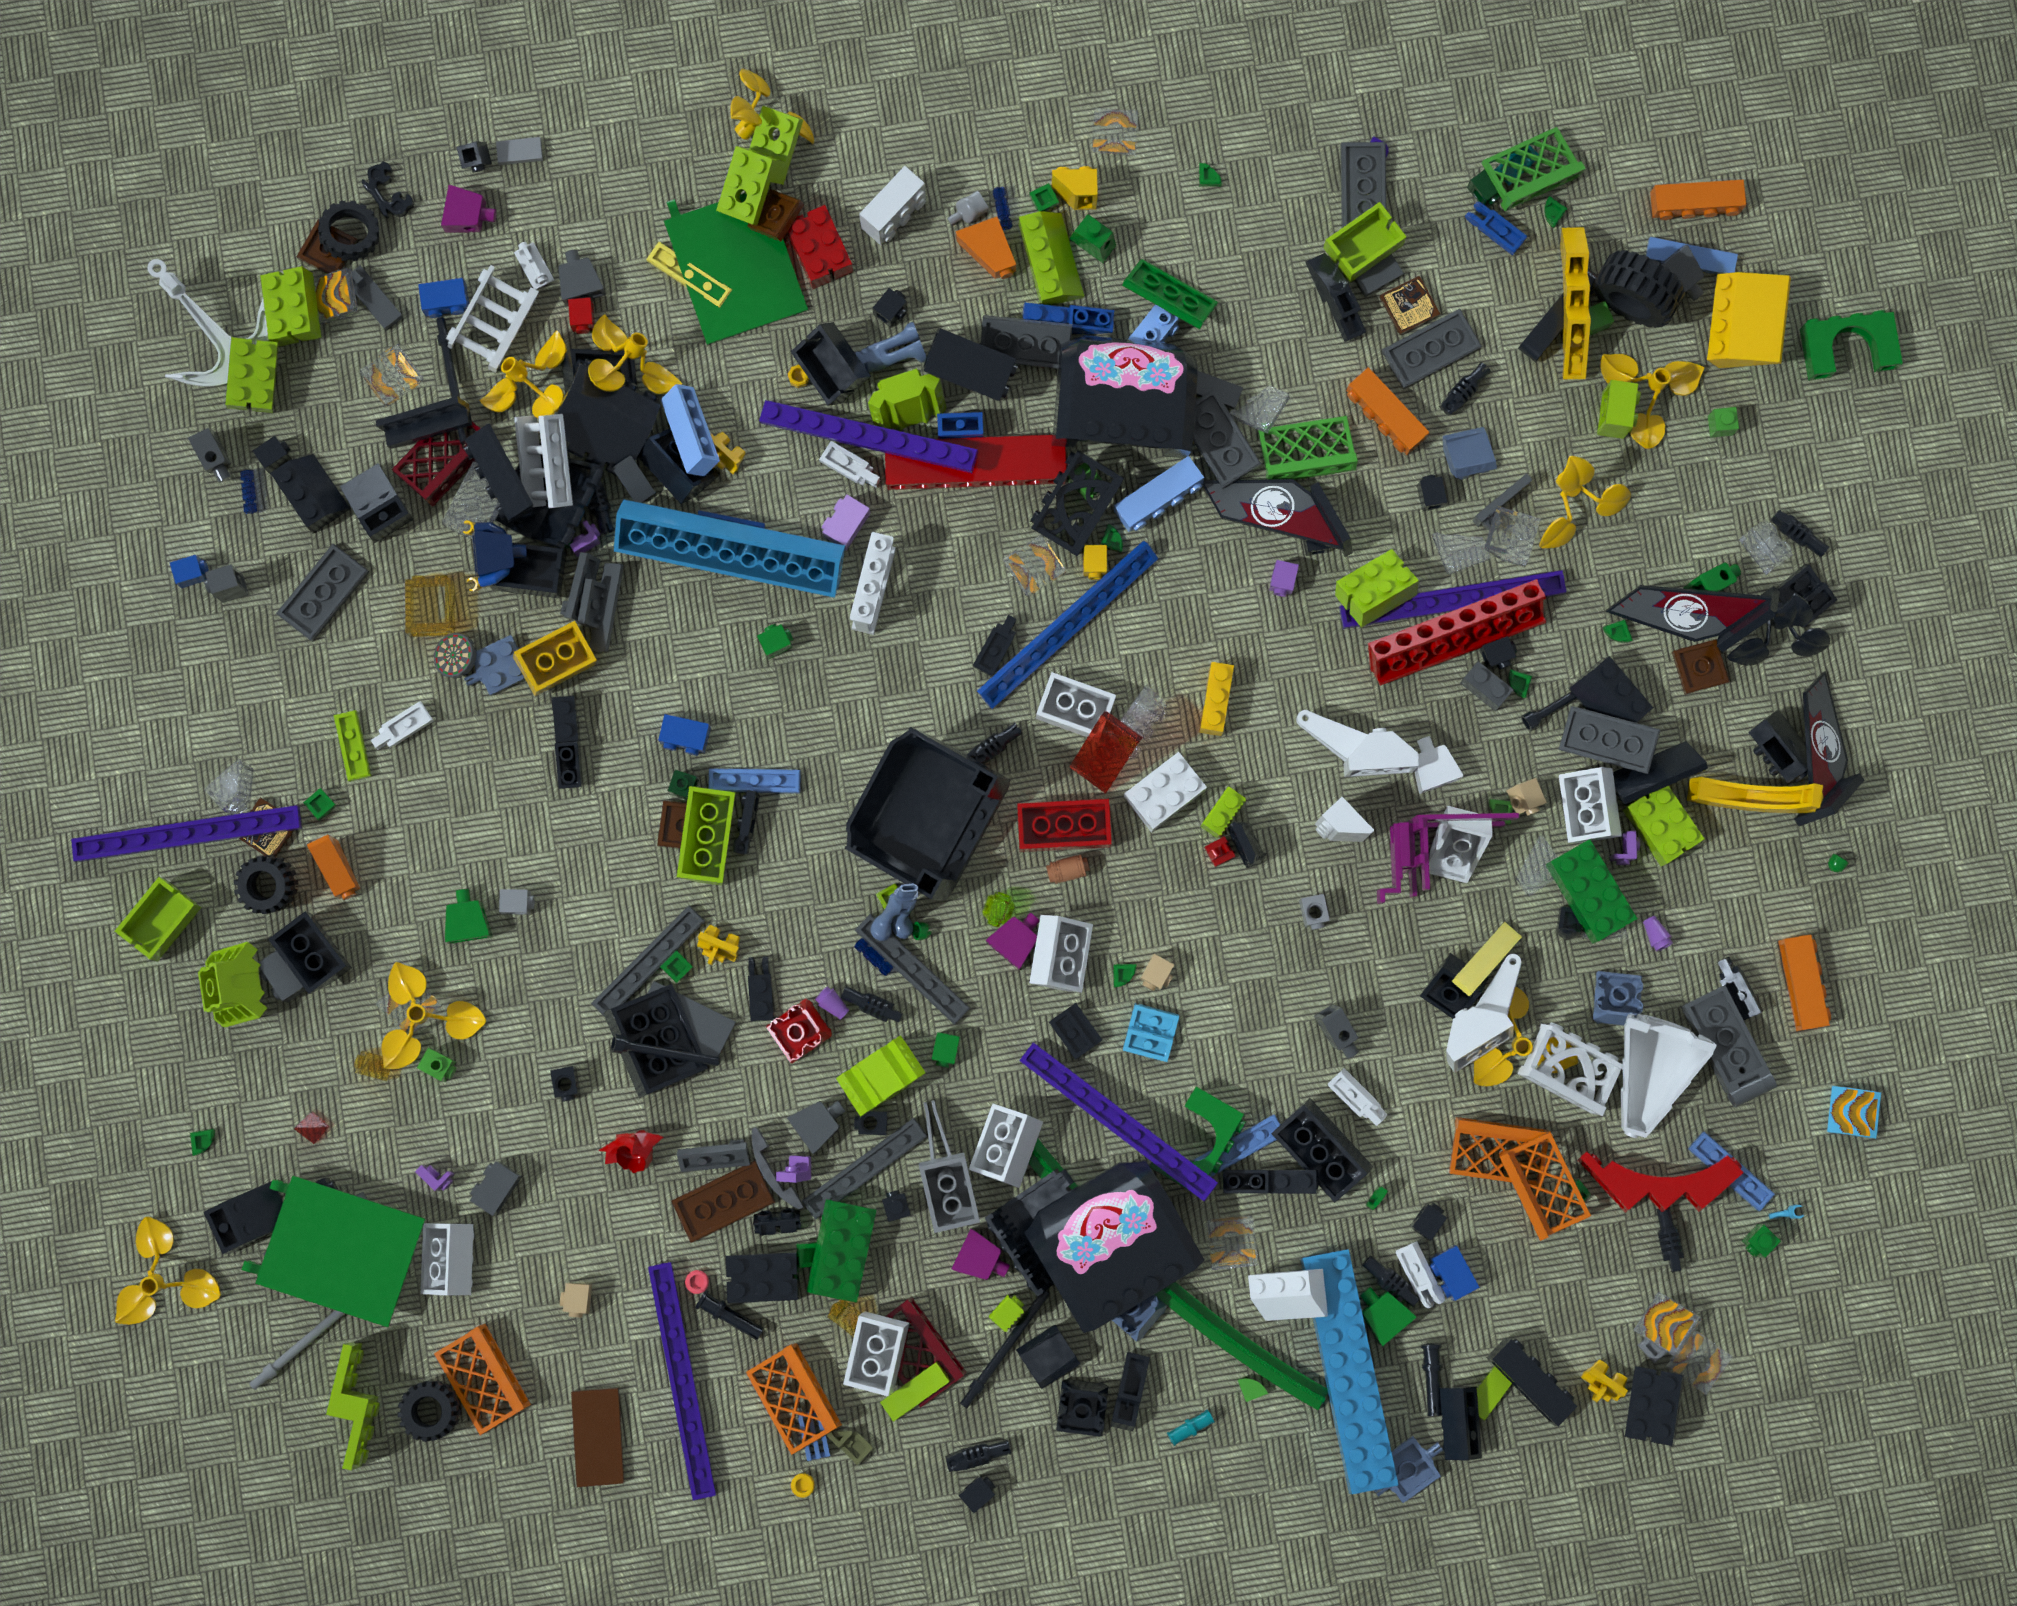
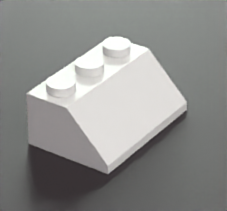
M1343 797L1333 804L1315 823L1317 833L1323 839L1328 838L1330 841L1363 842L1374 831Z
M424 1223L420 1294L471 1295L473 1283V1224Z
M1323 1269L1263 1273L1248 1276L1250 1298L1265 1321L1328 1316Z

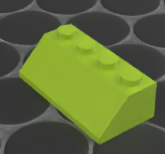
M1039 211L1019 216V229L1040 304L1053 306L1084 298L1062 213Z
M689 786L677 878L698 883L723 885L735 792Z

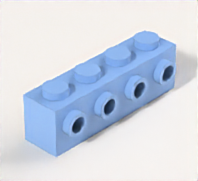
M1155 305L1128 340L1165 343L1166 338L1169 335L1173 337L1179 329V318Z
M675 384L661 399L686 473L705 476L720 460L694 387Z
M1187 456L1115 504L1114 512L1128 532L1132 530L1138 531L1147 524L1146 521L1150 518L1156 519L1160 517L1168 506L1172 505L1174 507L1184 500L1183 496L1189 492L1194 494L1200 490L1204 476L1191 458Z

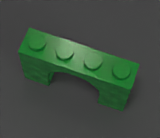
M1878 310L1871 315L1855 313L1847 318H1842V316L1838 315L1820 321L1819 318L1807 320L1799 329L1808 381L1831 378L1836 373L1832 344L1834 337L1844 332L1855 333L1868 343L1874 372L1896 370L1903 364L1894 312L1886 313L1885 310Z
M1195 1087L1184 1107L1213 1126L1216 1142L1212 1152L1206 1158L1193 1161L1192 1163L1211 1177L1213 1172L1217 1174L1223 1164V1161H1221L1225 1152L1229 1154L1235 1143L1232 1139L1236 1132L1240 1134L1246 1125L1245 1115L1202 1089ZM1153 1162L1150 1164L1149 1167L1187 1189Z

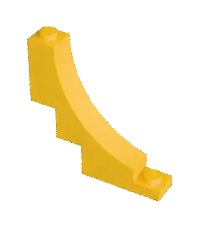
M1584 227L1562 228L1560 242L1564 293V360L1562 376L1563 379H1586L1591 324L1588 307L1590 292L1588 278L1589 249Z

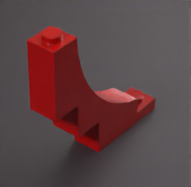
M1585 1152L1577 1160L1625 1213L1645 1195L1661 1212L1665 1211L1682 1195L1700 1212L1744 1173L1741 1170V1164L1734 1157L1730 1158L1728 1155L1707 1169L1677 1177H1657L1641 1174L1627 1169L1614 1161H1611L1606 1167L1602 1168L1600 1166L1602 1164L1600 1159L1592 1153L1590 1155L1588 1152Z

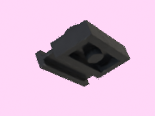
M1074 1003L1049 1021V1024L1075 1060L1103 1041L1077 1003Z

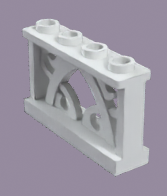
M875 532L871 533L850 614V620L853 621L852 630L871 635L875 633L896 547L892 546L894 541L892 536Z
M1552 1022L1550 1025L1541 1024L1540 1031L1533 1044V1049L1528 1055L1524 1066L1520 1067L1518 1074L1591 1114L1603 1116L1606 1110L1604 1106L1620 1071L1623 1070V1064L1618 1062L1619 1058L1610 1053L1603 1054L1599 1052L1600 1047L1592 1043H1587L1586 1045L1581 1042L1582 1038L1570 1032L1566 1034L1563 1032L1564 1028ZM1555 1037L1559 1043L1557 1047L1550 1043V1050L1554 1053L1550 1055L1547 1052L1546 1044L1549 1038ZM1566 1043L1573 1047L1566 1048ZM1541 1055H1543L1546 1059L1535 1069ZM1571 1056H1578L1585 1077L1573 1078L1565 1086L1564 1070L1558 1062ZM1602 1063L1607 1068L1606 1075L1602 1080H1595V1075H1601L1604 1072H1599L1597 1069L1598 1065ZM1552 1066H1554L1558 1071V1075L1556 1078H1552L1551 1076L1552 1071H1556L1554 1068H1552ZM1585 1082V1085H1581V1090L1578 1092L1576 1084ZM1595 1085H1601L1594 1099Z

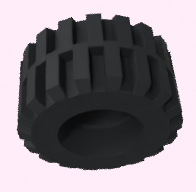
M265 855L252 858L248 862L243 863L240 866L242 869L236 872L235 875L238 876V879L234 880L233 885H237L238 889L234 890L235 895H240V898L237 900L239 903H245L244 908L246 910L252 909V913L269 914L280 911L295 899L292 896L297 894L298 889H295V885H298V879L294 880L293 877L297 875L296 871H291L290 867L292 865L289 862L284 863V859L281 857L275 858L274 855ZM262 871L270 873L275 879L276 890L271 898L262 896L257 889V877Z
M429 1380L410 1387L409 1391L403 1394V1400L398 1405L400 1412L397 1414L398 1418L401 1417L402 1421L399 1424L401 1427H405L407 1435L411 1434L415 1440L420 1439L422 1442H428L443 1438L455 1429L454 1426L460 1420L458 1417L461 1415L462 1409H459L461 1401L460 1399L457 1400V1394L455 1390L452 1391L450 1389V1385L442 1384V1381ZM425 1397L435 1398L442 1408L441 1418L434 1425L425 1424L418 1415V1405Z

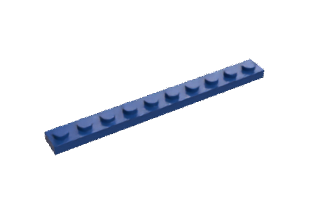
M1143 540L977 690L978 694L991 709L1158 560L1149 544Z

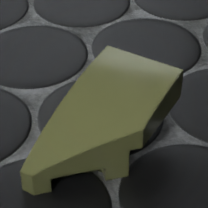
M831 1431L826 1434L857 1466L875 1449L857 1431Z

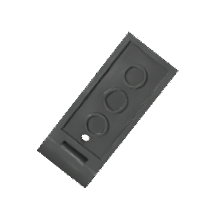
M1725 985L1680 1006L1697 1038L1700 1034L1716 1044L1713 1055L1708 1061L1721 1087L1727 1093L1729 1101L1735 1108L1777 1087L1773 1075Z

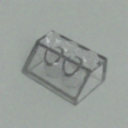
M475 462L469 468L442 520L443 526L472 539V536L463 533V531H469L471 525L464 524V521L494 523L498 515L496 508L499 506L496 499L491 500L487 494L485 487L488 485L484 478L479 479L474 469L477 466Z
M1146 684L1110 733L1104 747L1125 762L1129 758L1134 760L1141 750L1138 747L1143 739L1146 742L1155 731L1152 729L1156 722L1161 723L1168 712L1165 709L1168 704Z

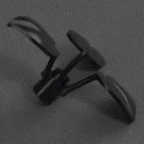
M1794 593L1785 604L1778 602L1777 615L1766 622L1767 631L1764 642L1761 638L1749 639L1736 647L1727 658L1729 661L1745 666L1756 665L1764 661L1769 655V649L1766 646L1770 643L1772 626L1776 629H1783L1785 627L1790 629L1795 639H1797L1791 644V649L1799 656H1812L1822 652L1830 645V636L1827 631L1821 628L1809 629L1801 636L1797 634L1793 625L1803 626L1812 619L1813 612L1808 602L1800 595Z

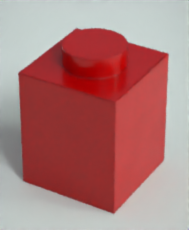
M591 298L568 299L569 321L572 331L578 334L589 333L595 325L594 304Z

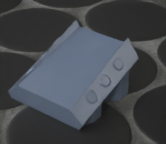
M1484 427L1443 436V451L1450 472L1456 478L1463 480L1472 474L1486 473L1497 469L1496 460Z
M1598 971L1596 973L1593 1020L1597 1024L1605 1023L1624 1026L1628 1014L1632 1013L1634 1018H1637V1015L1643 1011V1004L1641 1002V992L1643 990L1642 976Z
M1152 1295L1112 1321L1137 1342L1143 1339L1153 1324L1165 1313L1167 1306L1155 1295Z

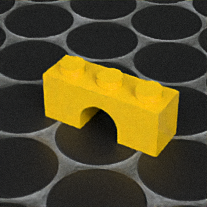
M1211 662L1199 733L1222 736L1234 665Z

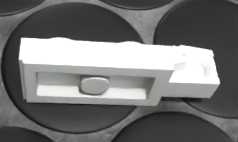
M830 441L819 459L821 463L862 486L866 482L876 488L881 481L879 476L872 473L873 467L867 461L833 441Z
M419 701L381 725L382 728L378 730L380 735L373 738L371 742L377 750L386 745L389 748L394 745L396 746L434 720L423 703Z
M1345 1068L1328 1083V1086L1359 1117L1369 1118L1376 1126L1386 1118L1387 1114L1381 1108L1379 1102Z

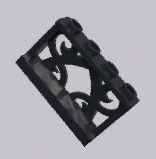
M1079 449L1076 453L1071 451L1065 461L1068 467L1064 473L1059 471L1053 481L1056 487L1053 492L1047 491L1041 501L1045 504L1041 512L1036 510L1030 520L1033 523L1031 529L1070 551L1075 556L1079 555L1125 478ZM1079 463H1087L1091 469L1090 479H1085L1086 473L1083 468L1082 474L1076 475L1074 472L1075 466ZM1096 468L1112 477L1111 483L1094 479ZM1068 474H1069L1070 478H1071L1072 481H1074V482H1070V483H1068V484L1062 486V484L1064 483L1066 477H1067ZM1087 487L1086 500L1090 507L1094 509L1093 513L1077 512L1068 518L1064 505V494L1075 489ZM1091 487H1096L1094 489V492H1098L1100 494L1099 499H1091ZM1056 496L1057 509L1049 508L1050 504ZM1048 514H1052L1054 521L1050 523L1055 524L1061 520L1062 525L1055 530H1049L1044 525V518ZM1077 517H1082L1084 524L1078 526L1075 522L1072 525L1071 521ZM1065 528L1068 534L1075 540V543L1072 545L1056 534Z

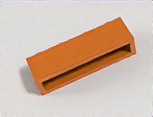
M1744 179L1655 185L1650 192L1652 217L1660 218V220H1669L1678 216H1682L1683 219H1690L1695 217V215H1704V217H1714L1718 214L1735 216L1741 213L1746 206Z
M1369 367L1348 385L1346 391L1348 392L1347 396L1355 404L1358 403L1363 408L1364 415L1369 420L1373 419L1378 424L1379 431L1384 436L1388 435L1394 441L1393 445L1399 452H1404L1408 455L1427 438L1430 432Z
M1812 935L1778 941L1796 1031L1830 1026L1831 1012L1825 1004L1824 998H1826L1827 993L1825 986L1821 984L1820 980L1822 968L1816 960V941L1812 939Z

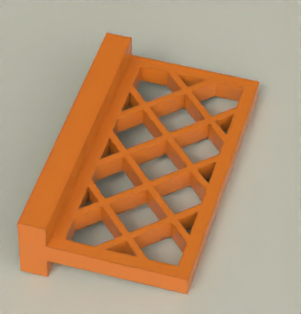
M1456 1117L1449 1173L1511 1182L1509 1176H1504L1500 1171V1168L1504 1166L1501 1162L1499 1165H1496L1490 1155L1499 1148L1504 1151L1503 1145L1510 1140L1516 1141L1520 1145V1142H1527L1549 1131L1546 1129ZM1460 1133L1470 1134L1475 1142L1463 1149L1459 1144ZM1474 1135L1482 1137L1477 1140ZM1487 1137L1493 1138L1498 1144L1489 1152H1486L1480 1144ZM1498 1139H1505L1501 1143L1498 1141ZM1549 1139L1539 1142L1542 1145L1541 1153L1547 1154ZM1478 1145L1485 1155L1473 1162L1467 1152ZM1525 1150L1515 1153V1156H1517L1524 1151L1529 1159L1531 1157L1529 1153ZM1463 1155L1471 1162V1165L1465 1170L1455 1169L1456 1160ZM1538 1155L1533 1159L1531 1165L1534 1164L1536 1168L1544 1170L1546 1158ZM1488 1158L1495 1168L1488 1173H1481L1477 1165ZM1472 1168H1475V1169L1477 1170V1172L1470 1171V1170H1471ZM1498 1171L1500 1175H1495L1493 1173ZM1538 1173L1537 1180L1527 1179L1528 1183L1538 1186L1542 1174Z
M1550 1131L1512 1149L1499 1152V1157L1540 1241L1557 1231L1591 1217ZM1549 1139L1552 1145L1549 1155L1536 1151L1539 1142ZM1522 1150L1531 1152L1528 1165L1518 1162L1515 1153ZM1554 1151L1558 1158L1552 1157ZM1535 1154L1547 1158L1544 1170L1531 1166ZM1550 1160L1561 1164L1562 1169L1559 1176L1546 1172ZM1521 1167L1526 1168L1525 1173H1523ZM1529 1169L1542 1174L1538 1186L1528 1183L1526 1177ZM1564 1172L1568 1179L1563 1178ZM1545 1175L1558 1179L1554 1191L1541 1187ZM1561 1181L1571 1184L1572 1191L1569 1197L1557 1193ZM1531 1187L1536 1189L1535 1194L1533 1193ZM1539 1191L1552 1195L1548 1207L1537 1202L1536 1199ZM1574 1193H1575V1195H1576V1197H1577L1578 1200L1573 1199ZM1555 1196L1568 1200L1564 1212L1551 1208ZM1571 1202L1581 1205L1584 1211L1583 1214L1576 1217L1567 1214ZM1541 1208L1546 1210L1545 1216ZM1549 1212L1562 1216L1560 1224L1550 1228L1547 1222Z
M486 1324L477 1326L464 1336L434 1353L479 1435L484 1434L531 1405ZM472 1337L476 1344L474 1353L463 1350L465 1340ZM447 1351L456 1352L455 1365L447 1363L442 1354ZM462 1354L473 1357L470 1369L459 1366ZM477 1358L485 1360L487 1364L486 1374L474 1371ZM458 1370L469 1373L466 1385L458 1383L456 1379ZM473 1375L484 1377L482 1390L470 1387ZM489 1379L497 1381L499 1385L497 1394L486 1391ZM469 1391L480 1394L478 1406L469 1403L467 1399ZM485 1395L496 1398L493 1410L482 1407ZM500 1399L508 1401L512 1408L511 1412L507 1414L497 1412ZM481 1411L492 1414L490 1424L486 1427H483L479 1420Z
M797 1343L787 1346L782 1351L746 1372L791 1455L842 1426ZM782 1356L785 1357L788 1363L786 1372L774 1369L776 1360ZM760 1369L769 1371L767 1383L758 1382L754 1373ZM773 1373L785 1376L782 1389L770 1385ZM789 1377L797 1379L800 1384L798 1393L786 1390ZM769 1389L781 1392L778 1405L769 1402L767 1398ZM784 1394L796 1396L794 1409L782 1406ZM800 1398L810 1402L809 1414L797 1411ZM780 1410L792 1413L789 1425L780 1422ZM796 1414L808 1417L805 1430L793 1427ZM811 1420H819L825 1430L818 1434L810 1432ZM792 1430L804 1434L802 1443L797 1447H794L790 1440ZM808 1435L813 1436L806 1441Z

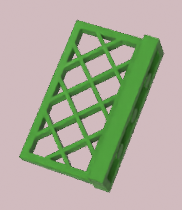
M1558 127L1482 161L1484 169L1503 200L1501 206L1504 211L1577 179L1586 169L1582 161L1577 162ZM1554 135L1558 142L1557 148L1546 144L1547 137ZM1530 145L1540 147L1538 156L1527 152ZM1544 149L1555 153L1553 161L1542 158ZM1515 153L1522 156L1520 164L1509 161L1510 154ZM1558 155L1565 156L1570 164L1565 166L1556 163ZM1525 158L1537 161L1535 170L1523 166ZM1493 162L1503 164L1502 173L1494 171L1490 164ZM1540 163L1551 166L1550 173L1539 172ZM1507 166L1518 170L1516 178L1505 174ZM1522 171L1533 175L1531 182L1528 183L1520 180ZM1503 180L1514 183L1513 190L1506 193L1502 186Z
M1347 416L1258 429L1266 469V479L1297 480L1356 470L1358 460L1354 452ZM1343 423L1344 431L1340 436L1330 430L1334 424ZM1317 427L1323 431L1318 439L1308 434L1311 428ZM1289 431H1296L1301 434L1296 443L1285 437ZM1273 434L1279 439L1272 446L1265 441L1264 435ZM1326 434L1336 439L1331 448L1321 442ZM1304 437L1315 443L1309 451L1299 446ZM1282 440L1292 446L1287 455L1277 449ZM1341 442L1348 447L1349 453L1339 454L1334 449ZM1317 446L1327 451L1324 457L1318 458L1312 454ZM1295 449L1305 455L1301 461H1295L1290 457ZM1273 452L1283 458L1280 464L1270 465L1269 457Z

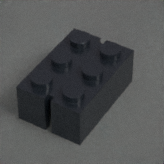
M834 322L819 324L806 336L808 339H803L790 351L827 406L842 404L855 392L854 389H858L871 377Z
M512 543V545H523L520 543ZM525 544L526 558L514 559V567L510 569L509 575L497 584L490 585L493 591L560 599L563 578L560 574H564L567 554L561 548Z
M797 1252L726 1256V1277H731V1281L727 1282V1303L799 1300V1278H793L792 1274L799 1273Z
M1635 1366L1625 1437L1648 1441V1438L1651 1437V1442L1674 1446L1685 1375L1661 1371L1660 1376L1658 1375L1659 1370Z

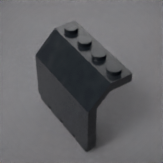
M578 359L575 364L576 372L571 386L558 411L555 413L563 414L565 438L568 442L566 446L567 451L580 458L584 456L585 452H588L586 461L597 464L602 468L608 462L606 471L617 476L612 467L630 455L634 461L636 460L652 431L660 408V402L657 399V395L648 390L645 393L637 389L638 386L629 380H625L623 386L616 391H605L598 388L590 380L588 374V367L592 361L589 359H585V361Z
M540 454L542 468H544L543 454ZM568 458L572 506L548 508V500H545L546 506L533 507L532 512L509 524L506 518L503 520L500 518L497 510H495L491 519L535 542L563 549L565 545H569L575 533L573 528L578 527L585 513L583 508L588 507L595 492L593 487L598 486L604 474L603 468L594 463ZM518 464L515 471L521 481L520 465ZM543 477L544 491H547L545 477Z
M1066 1168L1061 1172L1058 1169L1054 1170L985 1217L988 1228L995 1233L1002 1249L1009 1254L1013 1260L1014 1267L1017 1271L1021 1272L1028 1288L1036 1296L1045 1292L1054 1283L1024 1232L1028 1230L1040 1209L1072 1191L1069 1186L1074 1183V1180Z

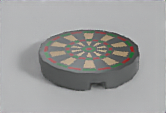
M459 633L448 634L442 638L434 652V664L438 672L454 679L469 673L475 664L477 656L473 641L466 635Z

